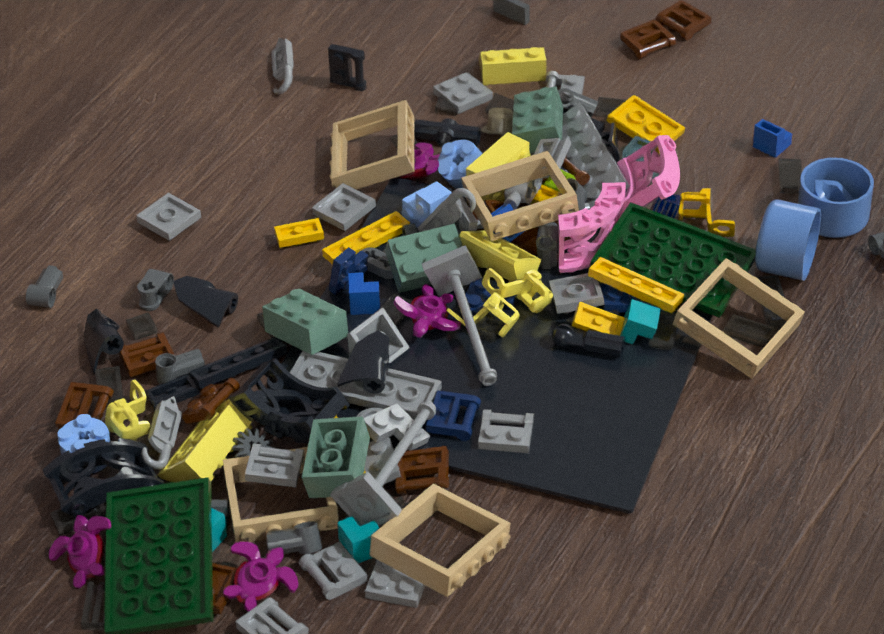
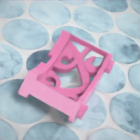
M669 135L657 136L636 152L617 162L630 186L625 193V200L620 209V217L630 202L644 207L659 197L663 200L676 192L680 181V168L675 151L676 144ZM657 147H658V149H659L660 156H659V154L654 150V149L657 148ZM641 157H644V161H637ZM653 172L658 173V177L652 179Z
M626 182L602 183V191L592 208L589 210L584 208L574 213L558 215V266L560 273H573L590 267V261L620 218V209L625 200ZM601 227L596 239L593 242H588L587 240H589L596 233L597 229Z

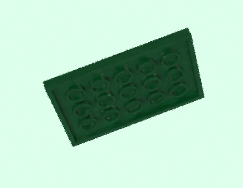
M630 202L590 261V267L602 257L683 293L682 304H684L726 258L739 265L741 269L748 273L755 262L756 250ZM721 278L694 308L720 318L738 288L724 278Z
M209 477L108 492L106 518L110 520L111 528L106 530L105 634H134L213 622L211 481Z

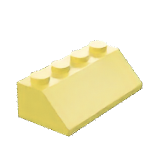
M229 399L224 401L215 410V415L211 419L199 421L170 458L166 467L159 472L158 476L172 483L209 477L210 481H212L214 471L221 468L227 454L234 451L232 446L238 445V443L233 441L234 437L240 438L237 434L239 431L246 434V428L251 430L252 426L250 424L252 422Z

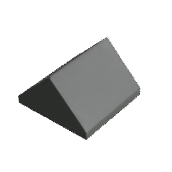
M384 308L379 309L347 334L349 357L358 341L377 330L390 337L389 363L410 347Z

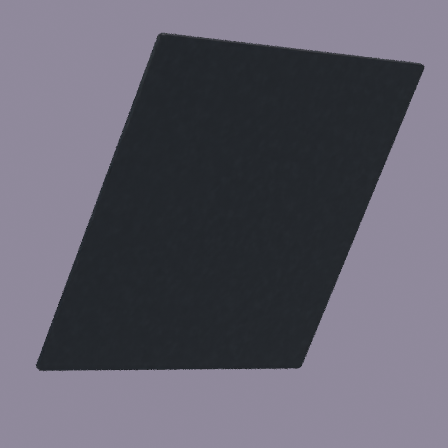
M399 177L390 179L378 199L376 207L372 209L362 228L395 211L402 215V199L431 184ZM447 188L450 192H453V191L455 190V189ZM462 196L465 202L467 203V206L470 207L467 199L464 196ZM601 227L597 229L596 233L589 240H587L588 242H593L596 239ZM387 242L376 247V249L385 253ZM558 264L551 269H542L539 265L537 271L542 276V283L550 290V280L587 274L590 267L573 273H560ZM478 267L482 278H484L487 268ZM368 270L366 271L364 282H379L380 309L384 308L410 347L389 363V369L440 380L442 386L440 391L474 395L481 399L480 407L475 412L471 426L472 435L468 441H462L457 436L428 433L430 435L428 442L414 450L447 446L449 451L448 469L624 513L634 512L702 345L673 325L677 311L683 305L682 303L673 313L660 309L657 330L653 338L650 339L637 335L633 344L625 342L622 357L587 351L584 348L571 345L563 348L557 346L552 339V332L556 326L567 324L573 329L581 330L572 326L576 310L571 313L557 314L552 298L551 303L536 314L531 312L529 307L517 298L513 307L519 312V318L503 338L498 333L505 323L491 312H488L476 324L491 369L496 370L497 381L490 386H485L478 377L481 370L466 326L461 323L460 328L455 331H443L435 328L428 330L421 338L414 336V323L411 317L402 314L395 307L394 299L398 296L411 304L413 299L424 295L422 287L399 293L394 278L386 279ZM503 278L505 284L509 282V280ZM328 284L320 298L346 311L348 333L373 315H351L349 287L335 295L329 291ZM470 284L462 286L465 295ZM429 285L430 287L433 288V295L438 296V294H437V292L435 291L434 287H433L432 285ZM454 291L447 293L453 295L452 302L446 304L447 308L463 319L462 315H459V305ZM536 292L532 300L534 301L541 295ZM695 308L692 310L711 323L713 315ZM502 309L509 317H512L515 313L510 309ZM610 312V313H613V314L619 315V316H621V317H624V315H625L626 312ZM448 314V320L458 321L451 314ZM348 337L319 352L349 359ZM292 345L281 365L288 372H291L303 350ZM276 400L279 405V412L287 415L295 412H305L302 404L296 400ZM349 403L350 406L345 410H340L337 417H356L360 412L369 408ZM460 406L455 424L462 425L466 407ZM483 410H492V413L515 415L533 413L534 423L529 453L478 449ZM426 420L425 423H424L423 426H422V428H423L425 431H426V424H427V421H428V420ZM491 423V424H490V425L511 426V427H523V428H524V425L503 424V423ZM391 435L389 437L395 450L400 441L394 435Z

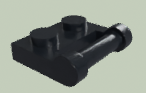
M330 44L328 47L330 83L353 87L356 91L366 90L367 84L366 80H364L363 69L364 51ZM352 60L355 62V77L352 74Z

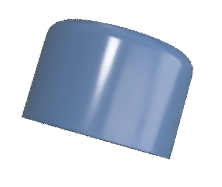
M824 158L814 161L806 166L801 173L798 204L821 209L820 236L829 238L852 236L861 231L868 223L874 187L873 177L864 166L852 160Z
M783 200L771 201L765 210L758 234L755 253L757 269L765 273L804 281L810 271L817 247L821 224V209Z

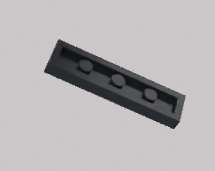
M274 337L189 371L196 385L202 389L224 379L234 378L237 374L244 371L254 370L261 363L272 359L278 360L281 356L288 354L287 347L281 340Z

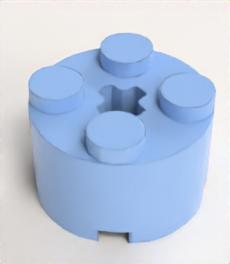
M468 140L448 142L443 145L442 152L439 155L438 171L455 189L463 188L461 178L466 176V168L483 153L474 143Z
M88 414L79 415L75 420L64 425L57 433L61 455L68 450L70 453L82 449L84 448L83 444L101 439L110 442L107 426L102 421L91 418ZM107 465L96 466L93 473L101 471Z

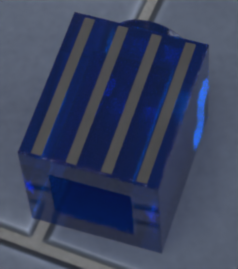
M673 194L663 200L659 197L653 201L650 210L675 218L680 207L681 196Z

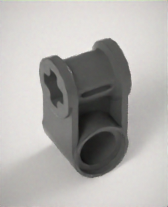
M151 268L147 270L144 278L137 286L138 292L141 295L139 300L141 309L152 311L160 306L173 287L174 276L172 273Z

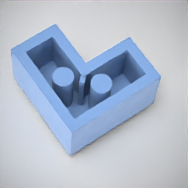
M439 182L422 188L402 199V216L411 224L414 223L416 228H418L452 192Z

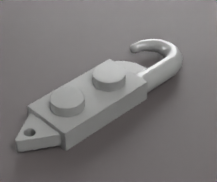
M279 38L276 47L271 51L273 76L278 81L284 79L279 89L274 88V93L277 95L284 93L290 87L293 79L292 43L286 38L284 40Z
M465 188L454 190L417 229L419 232L455 224L462 217L461 208L456 201L461 196L466 197L470 201L469 211L473 212L476 207L474 195Z
M174 396L166 401L162 400L156 405L148 436L151 446L160 453L158 461H154L149 457L147 448L144 447L142 449L143 460L153 469L160 470L166 467L171 449L175 444L182 412L178 410Z

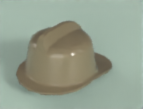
M491 108L488 114L487 126L482 127L481 131L488 134L505 135L507 132L512 134L513 111L506 108Z

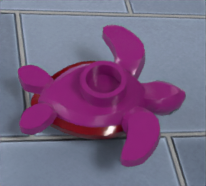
M429 143L416 144V150H414V172L398 177L409 180L428 177L438 170L440 154L433 155L434 150Z
M424 284L422 287L424 295L413 299L411 304L398 296L394 299L395 307L402 314L411 317L414 323L413 335L418 338L423 337L431 329L455 331L461 326V322L447 319L449 313L446 311L448 309L446 304L452 302V294L444 293L438 297L433 295L432 287Z
M78 515L74 522L75 534L72 537H58L50 548L49 558L52 561H56L64 552L68 551L69 566L76 573L73 585L78 589L86 583V578L93 579L95 576H102L104 574V568L101 565L104 546L99 532L111 528V522L106 517L94 516L88 521L86 517Z
M236 542L232 545L230 551L233 554L245 557L247 561L243 562L236 570L234 585L225 588L223 592L225 597L231 599L236 597L239 603L245 604L244 607L249 612L257 606V601L267 598L275 591L279 581L283 582L290 592H296L298 589V578L295 572L285 566L276 568L283 559L282 547L271 549L267 552L264 559L261 558L257 546L251 542Z

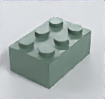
M557 86L544 87L540 90L514 95L512 134L529 142L530 153L536 151L540 139L559 138L562 140L563 105Z
M455 224L387 241L385 253L399 293L421 288L424 284L432 285L423 270L422 263L462 247Z
M294 289L289 294L276 298L262 306L265 332L310 355L348 337L346 311L302 289Z
M363 417L313 419L302 474V480L309 498L331 497L330 494L334 488L364 474L370 436Z

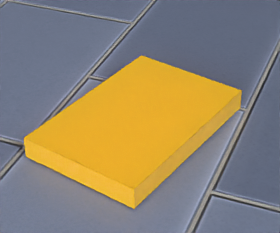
M635 95L631 96L607 116V122L610 124L615 123L616 128L644 146L661 135H669L675 141L685 131L684 126ZM658 147L654 149L658 154L660 153Z

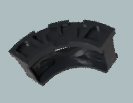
M277 359L261 363L241 388L229 397L233 405L248 420L252 422L255 419L265 426L264 431L280 439H283L284 436L293 438L296 443H309L313 419L334 418L340 410H345L350 406L338 387L325 388L305 383L288 372ZM263 375L267 377V389L260 380ZM256 384L258 390L253 392L251 388ZM276 400H296L302 404L305 412H295L288 415L279 412V405Z
M119 438L118 441L106 442L105 439L85 443L83 444L84 448L70 453L68 450L42 470L45 477L49 478L61 504V511L75 518L78 515L83 516L97 505L107 502L108 492L165 484L163 480L157 478L153 468L143 460L142 449L144 447L147 448V446L138 441ZM107 465L120 470L114 477L104 480L89 477L96 466ZM74 489V494L69 497L68 494Z

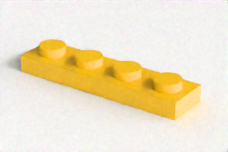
M395 211L322 249L323 257L333 265V260L348 247L354 250L356 254L365 248H376L389 239L401 235L402 226L408 225L410 222Z
M602 257L589 268V277L612 286L621 292L630 294L641 301L659 307L664 311L673 313L683 302V293Z

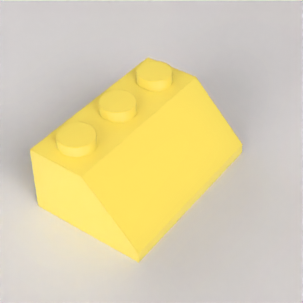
M544 47L480 52L479 64L483 85L546 81Z
M485 230L461 231L460 233L462 246L466 245L476 265L481 268H492L502 278L509 280L508 283L523 279L525 273L530 270H538L541 262L540 258L503 238L491 241Z

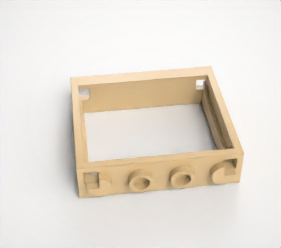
M406 100L333 123V134H331L332 146L330 147L332 160L329 162L331 168L329 177L332 181V187L337 188L344 183L357 190L414 172V115ZM398 125V155L347 171L348 141Z
M548 151L461 178L463 188L469 190L475 197L476 207L474 213L491 241L557 221L558 215L579 211L577 194ZM548 175L562 194L493 217L481 198L482 196Z
M726 258L679 308L673 325L753 379L800 325L805 311ZM721 278H724L787 321L758 355H755L692 311Z
M308 447L297 448L304 450V460L300 473H303ZM250 456L223 460L235 542L267 540L268 532L294 528L297 524L309 521L317 522L319 531L338 529V510L336 501L332 497H326L328 507L240 520L234 483L247 482L245 481V472Z
M432 484L402 509L397 517L389 520L371 535L370 556L448 597L457 588H461L469 577L476 575L479 569L486 562H490L498 551L506 548V544L511 538L509 534L510 522ZM437 510L486 535L448 569L399 544L401 540Z

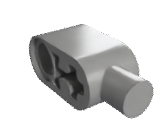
M543 177L505 189L504 195L506 200L504 204L510 203L514 210L517 209L520 203L530 204L541 188Z

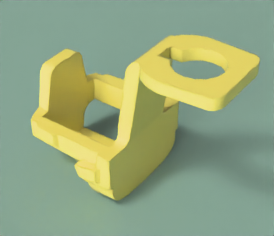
M492 268L486 270L482 281V286L491 295L494 292L502 298L517 295V298L525 303L531 312L536 314L548 306L553 298V293L542 283V276L536 269L526 272L521 280L505 284L503 278ZM490 277L496 280L499 289H494L491 286ZM538 292L541 296L533 301L532 298Z
M494 292L483 304L484 307L473 316L476 325L488 312H491L505 323L498 333L503 338L516 323L520 314L504 298ZM504 304L515 312L512 317H509L502 311ZM449 308L446 310L449 314H451L454 318H456L459 322L466 326L464 320L461 317H459Z
M132 380L129 394L132 401L126 403V400L123 398L110 403L106 409L105 425L110 432L117 434L120 438L136 441L137 438L149 433L150 423L148 421H138L137 415L145 411L146 394L142 386L136 380ZM136 390L138 391L140 398H137ZM126 419L130 421L127 427L123 424V421Z

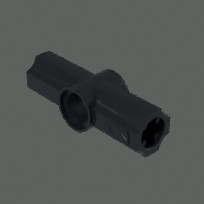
M450 118L443 119L441 122L418 119L414 122V138L436 141L440 146L455 140H468L474 143L475 146H479L481 137L480 127L458 125L455 120Z

